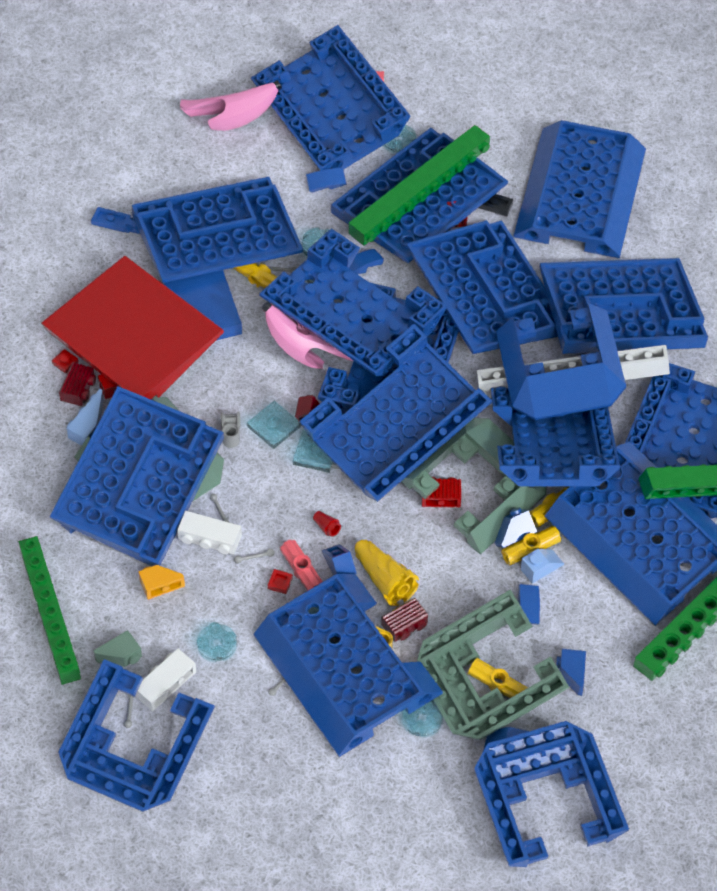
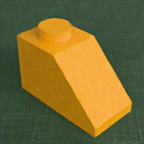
M159 565L148 566L138 571L140 583L148 600L185 587L183 574Z

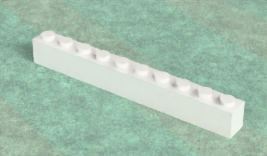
M666 345L618 351L625 380L670 374ZM581 356L542 361L545 373L582 366ZM504 367L477 370L479 388L489 398H491V388H508Z

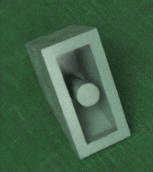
M128 630L93 650L97 663H102L105 659L122 667H126L129 664L133 665L142 657L141 647Z

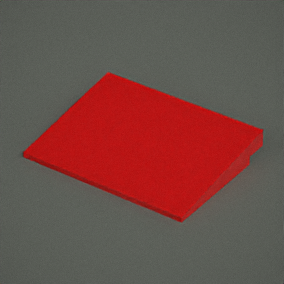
M123 256L41 323L48 333L116 387L119 386L148 399H152L154 396L159 398L224 333L222 328L126 256Z

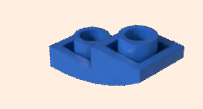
M343 167L306 174L311 193L326 188L335 189L347 185Z
M375 249L366 250L356 255L349 269L356 274L366 273L368 267L383 265L384 258Z
M519 584L518 602L530 623L538 625L540 623L539 586Z

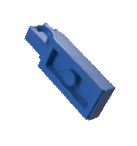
M97 207L91 219L92 225L124 233L140 234L134 218L129 214Z

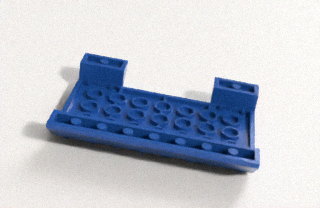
M415 324L386 347L387 352L398 368L345 414L342 415L341 409L327 397L300 420V424L313 442L367 497L376 502L382 499L492 403V400L480 388L475 390L427 343V336Z

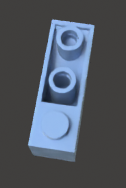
M99 389L96 394L90 397L87 405L82 407L76 418L67 425L68 438L81 446L88 436L91 438L101 419L104 402L102 389Z

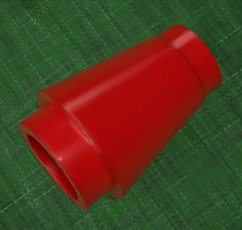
M317 511L314 514L313 520L325 535L334 537L340 532L341 524L338 519L321 511Z

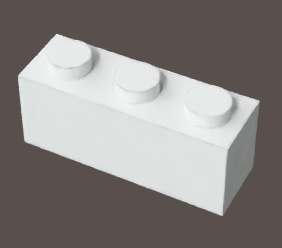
M185 511L178 527V539L183 543H194L204 549L212 548L222 554H235L242 536L240 525Z
M180 649L169 653L159 666L153 667L150 674L143 679L135 697L153 712L196 673L195 662Z

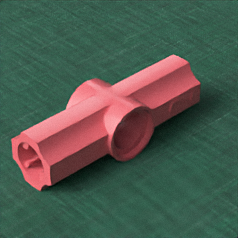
M295 540L284 542L280 547V551L292 567L294 576L300 579L306 590L309 591L323 581L311 565L310 558L303 553Z

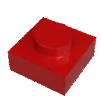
M65 349L52 360V364L64 373H68L73 362H79L76 356Z
M274 569L267 585L268 589L287 594L293 574Z

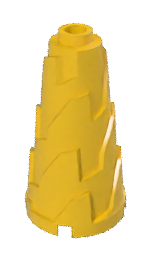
M359 540L355 544V556L362 563L371 580L389 605L398 606L397 601L402 599L405 603L414 595L419 586L416 582L419 578L414 572L397 562L389 554L384 553L371 541Z

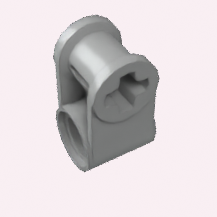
M221 412V429L224 432L223 444L228 448H234L240 442V412L236 414H224V412Z

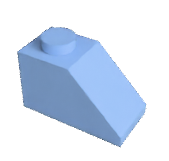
M536 549L522 558L521 571L533 584L563 566L564 563L552 549Z

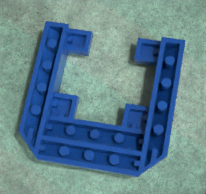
M588 303L587 308L570 310L573 330L592 327L598 351L580 355L582 366L545 373L543 362L524 365L519 340L536 337L533 318L514 321V317H512L496 331L513 409L534 420L613 405L626 389V382L607 310Z
M104 659L58 753L68 780L144 812L171 801L215 705L179 692L170 712L186 720L169 755L152 748L144 766L137 765L108 752L116 733L101 727L118 690L135 697L143 677Z
M563 721L487 743L474 768L509 867H527L528 864L548 859V853L542 837L523 842L510 805L527 800L522 785L525 782L560 773L566 789L584 784L597 818L595 821L581 824L580 828L587 847L605 841L608 843L629 831L593 734L570 722Z

